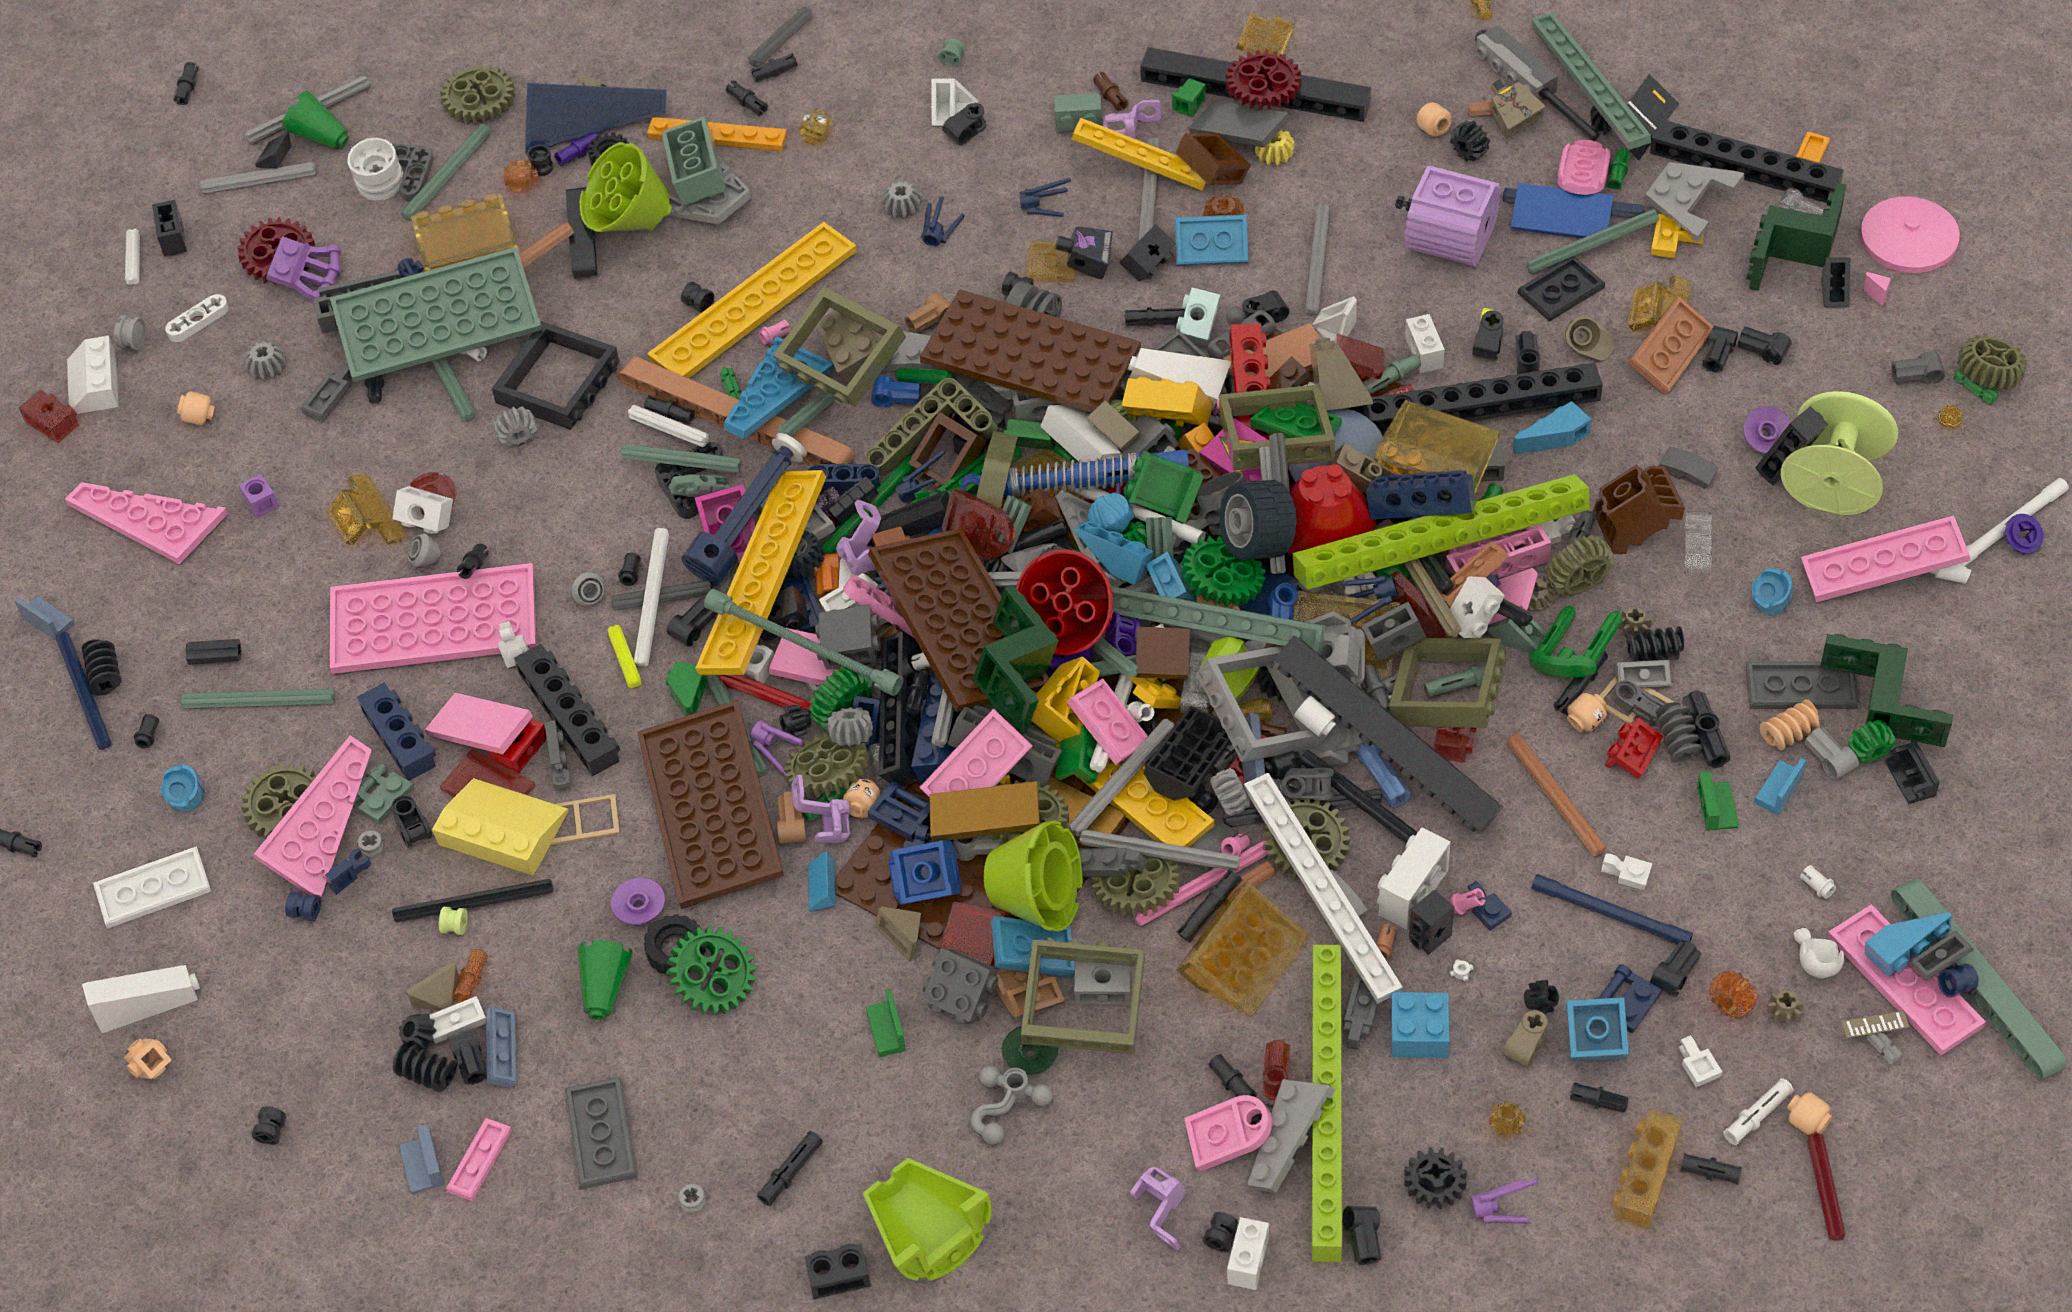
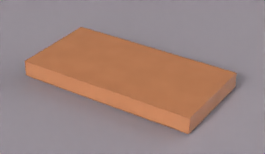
M1678 296L1627 363L1659 391L1667 394L1709 338L1713 325Z
M1310 323L1266 340V348H1263V355H1268V370H1265V377H1271L1291 356L1307 371L1312 370L1309 344L1316 343L1315 340L1320 339V336ZM1245 350L1246 353H1254L1251 350ZM1231 355L1224 357L1223 360L1231 362ZM1230 364L1228 371L1232 376V366ZM1247 372L1248 375H1256L1253 372Z

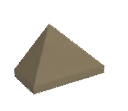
M888 907L879 908L875 928L908 961L914 958L921 913Z
M452 961L407 989L406 993L412 1007L443 1010L453 1006L460 980L456 965Z

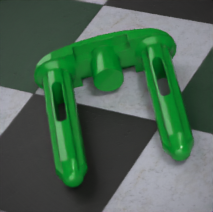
M1568 605L1561 610L1537 650L1529 653L1530 664L1537 671L1559 677L1592 676L1597 670L1596 663L1605 651L1606 646L1622 622L1621 612L1616 610L1609 613L1583 656L1575 655V652L1568 647H1563L1557 657L1551 656L1576 617L1575 607Z

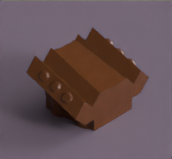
M1635 465L1599 488V499L1596 500L1593 510L1606 542L1612 549V553L1627 554L1629 545L1641 546L1642 541L1662 529H1668L1670 519L1682 520L1685 506L1666 467L1651 465L1647 469L1642 470L1638 465Z

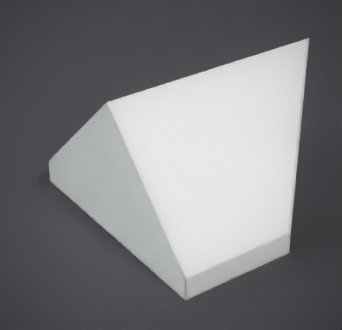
M931 79L932 126L943 125L949 117L954 116L965 108L966 105L978 102L956 79Z
M1353 296L1321 309L1312 326L1319 331L1323 338H1330V341H1335L1341 348L1356 323L1357 299Z

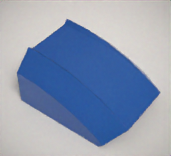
M942 840L891 851L889 858L890 875L894 896L900 904L960 894L962 882L960 881L956 850L951 840Z

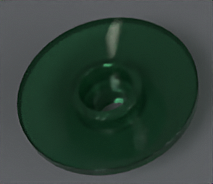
M1022 1026L1013 1029L1005 1037L1002 1044L1003 1059L1010 1069L1019 1068L1027 1075H1036L1046 1071L1054 1064L1058 1055V1047L1022 1044ZM1027 1052L1035 1053L1033 1056H1026L1025 1054Z

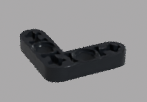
M709 442L705 447L698 446L688 451L705 454L712 452L715 455L723 456L722 448L716 442ZM659 463L655 467L656 479L673 508L681 518L690 519L695 517L699 512L695 501L696 497L672 494L669 489L671 480H668L667 475L663 472L667 471L670 473L673 479L676 476L697 474L706 469ZM685 499L687 505L691 508L683 507L682 501Z

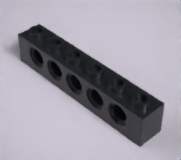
M903 631L882 639L881 671L886 669L902 676L903 684L895 696L881 690L878 770L879 777L889 783L896 781L902 787L919 781L912 768V761L920 728L921 710L918 715L913 716L908 714L905 708L909 697L907 690L912 685L916 671L912 665V662L916 660H912V656L922 653L917 641Z
M539 644L514 658L519 675L551 720H555L558 730L563 731V737L592 777L620 762L617 753L620 751V747L614 737L609 738L607 736L608 732L604 723L594 718L595 713L591 705L581 700L582 695L576 685L571 686L567 672L564 668H558L557 660L551 651L547 652L542 644Z

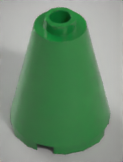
M304 91L296 98L299 102L296 106L291 104L284 116L282 126L285 128L283 129L333 149L343 148L349 140L348 130L311 92Z
M592 940V945L585 946V942H581L578 945L577 953L583 1009L585 1013L589 1014V1018L604 1020L605 1016L611 1015L630 966L633 951L629 948L627 952L623 950V944L613 941Z

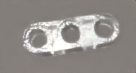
M1685 511L1683 567L1685 569H1683V573L1710 575L1712 563V512Z
M1191 648L1188 680H1184L1180 713H1185L1190 705L1208 713L1210 700L1196 675L1209 651L1208 649Z

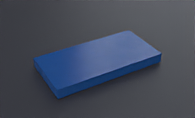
M1518 183L1511 230L1580 239L1609 228L1614 195L1601 193L1581 195L1568 192L1562 188Z

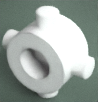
M1459 959L1455 960L1450 976H1455V978L1466 982L1469 980L1470 971L1474 969L1473 965H1469L1466 961H1460Z

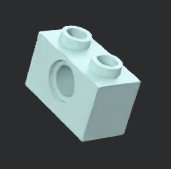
M1192 288L1190 295L1185 294L1182 308L1186 310L1184 317H1179L1176 331L1179 329L1193 344L1208 346L1220 303V294ZM1200 313L1204 317L1196 321L1191 318V315Z

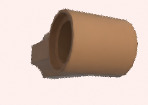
M933 293L926 299L922 307L904 316L905 323L912 333L918 334L933 324L940 323L951 303L941 293Z
M792 791L784 792L778 797L779 821H777L779 843L807 841L805 835L806 826L802 812L797 811L793 805Z

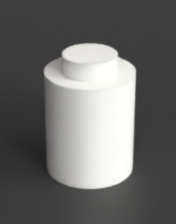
M1309 696L1294 714L1296 719L1318 737L1322 734L1327 736L1336 726V723L1333 722L1336 716L1312 696Z

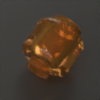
M510 161L507 167H504V184L508 185L511 191L531 190L533 182H538L537 168H532L530 161Z

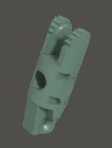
M695 474L673 477L669 485L672 494L688 497H699L731 487L725 485L727 483L726 476Z

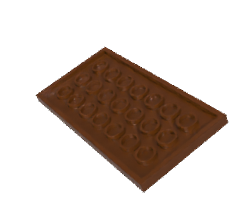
M959 289L922 351L920 363L1092 413L1104 401L1111 404L1129 371L1127 369L1132 356L1136 357L1141 349V341Z
M959 528L871 547L868 553L871 561L955 711H962L964 707L970 709L976 705L991 704L972 679L984 646L1005 638L993 622L1001 595L963 529ZM1044 674L1026 682V684L1037 693L1049 678L1047 674Z
M738 700L637 732L681 909L785 876Z

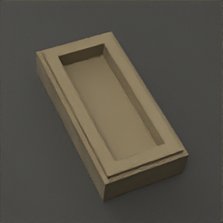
M1106 401L1087 417L1088 421L1122 452L1140 436L1139 431Z

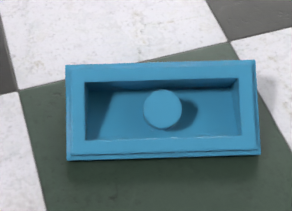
M828 852L822 853L808 864L810 912L836 906L835 862Z

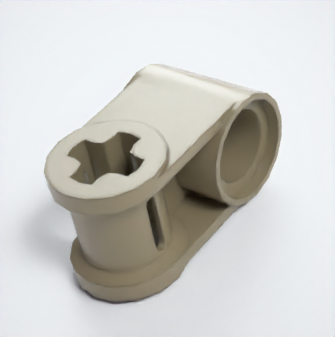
M1537 1010L1527 1012L1516 1030L1508 1038L1503 1055L1529 1068L1547 1037L1546 1028L1548 1020L1545 1014Z

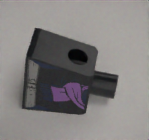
M1076 227L1071 238L1058 236L1055 250L1068 253L1066 263L1068 267L1094 278L1103 279L1109 266L1113 231Z

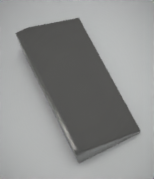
M1954 931L1910 960V964L1916 975L1928 981L1974 949L1957 931Z

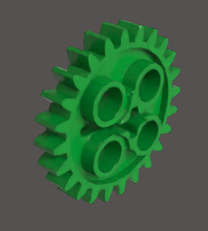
M1208 536L1207 542L1199 539L1198 544L1192 543L1190 549L1187 548L1181 563L1183 566L1181 573L1185 574L1183 580L1190 582L1188 588L1198 589L1196 592L1197 596L1206 595V602L1211 598L1214 599L1215 605H1218L1219 601H1223L1226 607H1228L1229 602H1233L1235 606H1238L1240 601L1247 604L1249 599L1254 600L1256 594L1260 593L1265 577H1263L1265 569L1261 568L1263 562L1256 561V559L1241 560L1235 558L1229 552L1221 536H1218L1217 541Z
M709 925L705 933H703L702 929L697 927L695 936L688 931L685 935V940L680 938L676 944L679 948L673 947L670 953L674 957H670L667 964L673 967L669 968L666 974L674 976V978L668 984L669 986L677 985L678 988L674 992V996L683 994L684 997L681 1004L687 1001L692 1002L690 1010L693 1011L698 1005L701 1006V1014H704L708 1008H710L713 1016L716 1015L719 1008L726 1014L729 1010V1005L731 1008L736 1009L739 1005L738 1000L744 1002L747 998L745 993H750L753 990L749 984L754 983L756 977L750 973H753L757 966L749 965V963L755 957L754 955L745 954L749 949V945L743 947L739 945L742 937L736 940L731 939L733 931L723 935V929L719 927L716 933H713L712 927ZM699 948H707L711 953V957H704L700 953ZM722 950L723 954L714 969V974L709 979L705 991H701L700 987L710 970L709 967L714 962L718 951ZM724 960L732 961L736 969L730 970L726 968ZM688 971L696 972L699 980L694 981L690 979ZM712 984H720L724 989V993L715 992Z

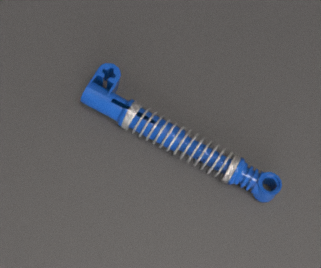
M1187 449L1153 453L1154 455L1189 467ZM1139 452L1128 453V457H1123L1121 454L1120 458H1115L1112 455V459H1107L1104 456L1103 460H1099L1096 457L1095 461H1091L1088 458L1087 462H1083L1080 459L1079 463H1075L1072 460L1071 468H1068L1067 463L1064 461L1063 469H1060L1056 462L1055 470H1051L1050 464L1047 463L1046 471H1043L1042 465L1039 464L1038 472L1036 473L1034 466L1031 465L1030 473L1028 474L1026 467L1023 466L1022 474L1020 475L1017 467L1010 468L1003 498H1007L1010 495L1020 499V492L1023 498L1025 497L1026 490L1030 494L1037 488H1045V492L1049 494L1050 487H1053L1054 494L1057 495L1058 486H1061V489L1066 492V485H1069L1070 491L1073 493L1074 484L1080 492L1084 487L1089 491L1092 486L1097 490L1100 485L1106 488L1108 484L1114 487L1116 483H1119V486L1122 487L1124 482L1132 481L1135 471H1133L1135 460L1138 456L1141 457L1142 454ZM968 474L962 479L960 494L965 502L975 504L977 493H969L966 487L969 484L979 486L981 475Z

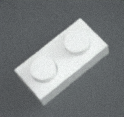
M477 996L430 1015V1019L435 1020L433 1027L437 1029L433 1035L435 1044L447 1040L449 1036L486 1024V1017Z

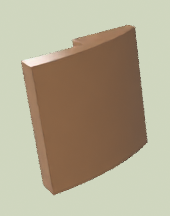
M998 968L997 977L999 980L995 989L1010 1013L1015 1018L1021 1017L1024 1013L1029 972ZM1040 974L1035 1012L1064 1003L1065 999L1054 976L1049 977V975Z

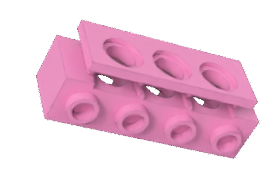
M1541 524L1449 549L1448 555H1446L1445 568L1456 574L1492 541L1502 547L1509 555L1502 565L1491 573L1492 576L1498 574V577L1502 578L1549 562L1551 541ZM1523 544L1520 548L1516 550L1514 549L1518 545Z

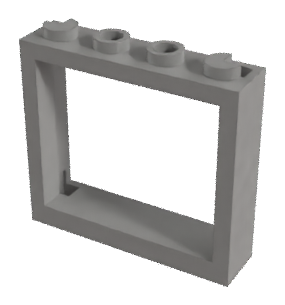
M1284 646L1209 658L1196 673L1200 684L1210 700L1211 706L1218 715L1221 725L1225 729L1241 762L1276 756L1289 751L1296 752L1317 748L1327 737L1324 734L1318 737L1294 717L1298 708L1310 695L1297 686L1300 681L1294 676L1287 678L1277 669L1279 664L1274 659ZM1267 666L1300 731L1256 740L1222 674Z

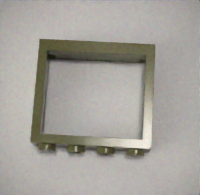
M823 286L773 356L779 363L778 367L783 369L786 374L793 373L804 384L808 385L810 382L821 393L834 395L833 397L841 404L847 402L856 407L906 336L899 325ZM829 308L883 335L847 387L793 358Z
M1309 385L1220 394L1219 415L1233 471L1260 468L1259 448L1270 446V441L1239 443L1232 416L1256 414L1264 406H1270V410L1294 408L1296 403H1303L1314 407L1323 435L1285 439L1287 465L1335 460V438L1320 386ZM1321 448H1326L1327 452H1321ZM1244 456V460L1237 461L1238 457Z
M1424 638L1404 648L1389 704L1390 713L1407 727L1487 728L1490 715H1494L1495 711L1494 699H1498L1499 695L1498 682H1502L1503 679L1502 665H1506V649H1502L1501 638ZM1420 661L1487 662L1478 701H1410Z
M1052 938L1033 940L1021 1029L1022 1044L1134 1054L1145 964L1144 949L1131 948V945H1125L1123 948L1112 947L1110 944L1102 942L1088 945L1078 940H1069L1067 943L1056 942ZM1042 958L1135 966L1127 1034L1033 1025Z

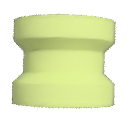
M443 906L439 916L440 933L448 934L452 931L456 935H464L468 922L467 910L465 908L452 910L451 907Z

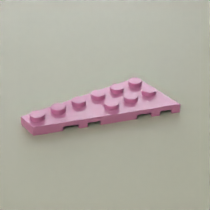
M83 482L65 498L68 506L179 565L228 515L225 507L218 506L217 509L208 508L202 503H196L195 505L182 503L181 500L151 494H145L144 496L134 495L133 491L124 490L123 492L110 490L109 487Z
M350 735L254 853V858L306 894H317L322 898L327 883L325 874L333 866L372 750Z

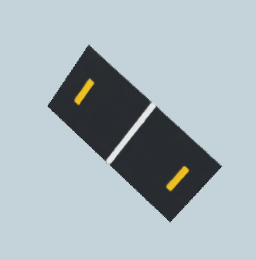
M1648 74L1627 104L1649 132L1651 139L1660 120H1668L1679 105L1650 74ZM1612 128L1608 130L1638 161L1651 145V143L1629 150Z

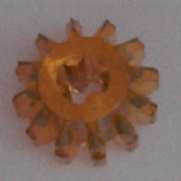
M1223 193L1220 196L1212 195L1211 200H1206L1203 210V216L1244 215V208L1239 198H1233L1232 193L1228 196H1224Z
M1731 969L1718 974L1713 979L1708 990L1712 996L1711 1002L1716 1003L1717 1009H1721L1726 1016L1731 1015L1735 1019L1740 1016L1743 1017L1753 1009L1758 995L1754 992L1755 986L1750 985L1748 982L1749 979H1745L1740 972L1735 973Z

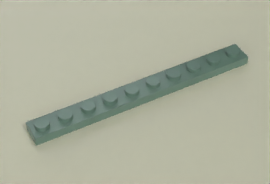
M1550 12L1532 18L1534 30L1626 147L1630 150L1651 143L1649 132L1555 14Z
M1111 586L1113 612L1123 616L1286 646L1295 635L1316 652H1322L1326 627L1324 625Z

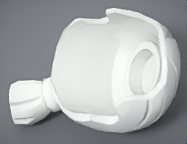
M1806 928L1798 929L1793 933L1795 941L1801 945L1800 962L1805 972L1813 977L1824 979L1834 976L1841 970L1844 962V952L1842 950L1840 953L1838 952V946L1835 942L1827 939L1811 938V934Z

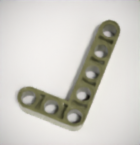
M946 378L936 385L868 450L865 460L867 464L874 465L877 459L884 458L881 464L875 466L878 468L879 475L881 476L890 473L921 443L939 412L948 417L954 412L975 434L985 440L991 439L993 430L997 431L998 429L997 424L991 414L955 379ZM950 390H956L952 396H946ZM972 405L970 411L963 412L966 406ZM932 407H938L934 413H928ZM989 422L985 428H979L981 423ZM914 424H920L918 429L911 431V427ZM902 441L900 446L892 448L895 442Z
M993 430L984 461L970 527L993 532L999 518L1018 436Z

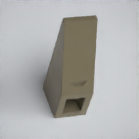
M1346 443L1335 451V460L1329 461L1327 466L1339 465L1357 488L1366 493L1370 482L1374 479L1380 478V476L1399 475Z

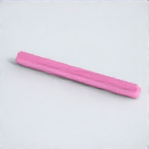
M1264 840L1240 853L1239 869L1234 872L1237 873L1266 857L1270 850H1263V845L1268 840ZM1213 868L1209 872L1179 887V893H1174V900H1166V908L1158 905V912L1155 913L1149 909L1147 910V916H1144L1142 912H1138L1134 918L1136 924L1142 926L1211 886L1216 885L1227 870Z

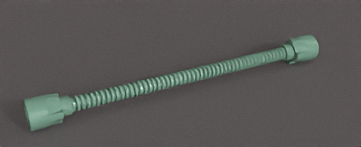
M711 589L706 595L704 607L722 616L725 613L733 614L851 671L853 670L862 676L870 678L875 683L874 687L892 696L897 695L902 687L903 677L886 669L883 671L873 670L864 664L862 665L853 659L845 657L836 651L737 606L736 603L732 602V597L718 590Z

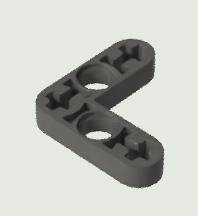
M392 144L397 155L406 154L403 158H398L401 167H406L399 190L402 199L410 202L426 184L434 161L431 149L425 146ZM415 172H422L418 177L411 176Z

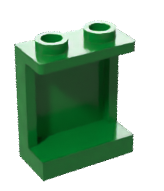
M1143 451L1142 456H1138L1133 466L1135 474L1132 481L1128 480L1125 486V499L1130 504L1142 505L1173 516L1177 521L1186 523L1204 475L1201 471Z

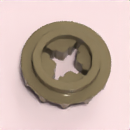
M1545 576L1536 579L1535 588H1537L1538 595L1535 598V595L1532 593L1528 610H1543L1554 602L1556 590H1553L1549 584L1550 582L1546 581Z

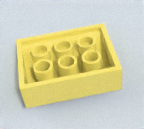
M473 778L444 807L432 831L440 846L533 876L565 819L568 808Z

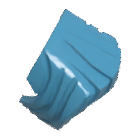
M1107 493L1104 496L1098 497L1091 504L1088 512V521L1098 523L1101 528L1109 532H1123L1131 519L1134 518L1131 504L1128 503L1124 496L1117 493Z
M1773 568L1765 569L1752 584L1754 604L1758 610L1765 614L1776 615L1782 613L1792 601L1793 582L1786 571Z
M181 764L164 772L160 792L173 809L177 811H191L202 802V797H204L203 791H205L204 784L195 769Z

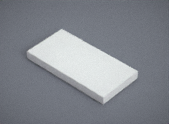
M197 846L93 883L107 929L211 892Z

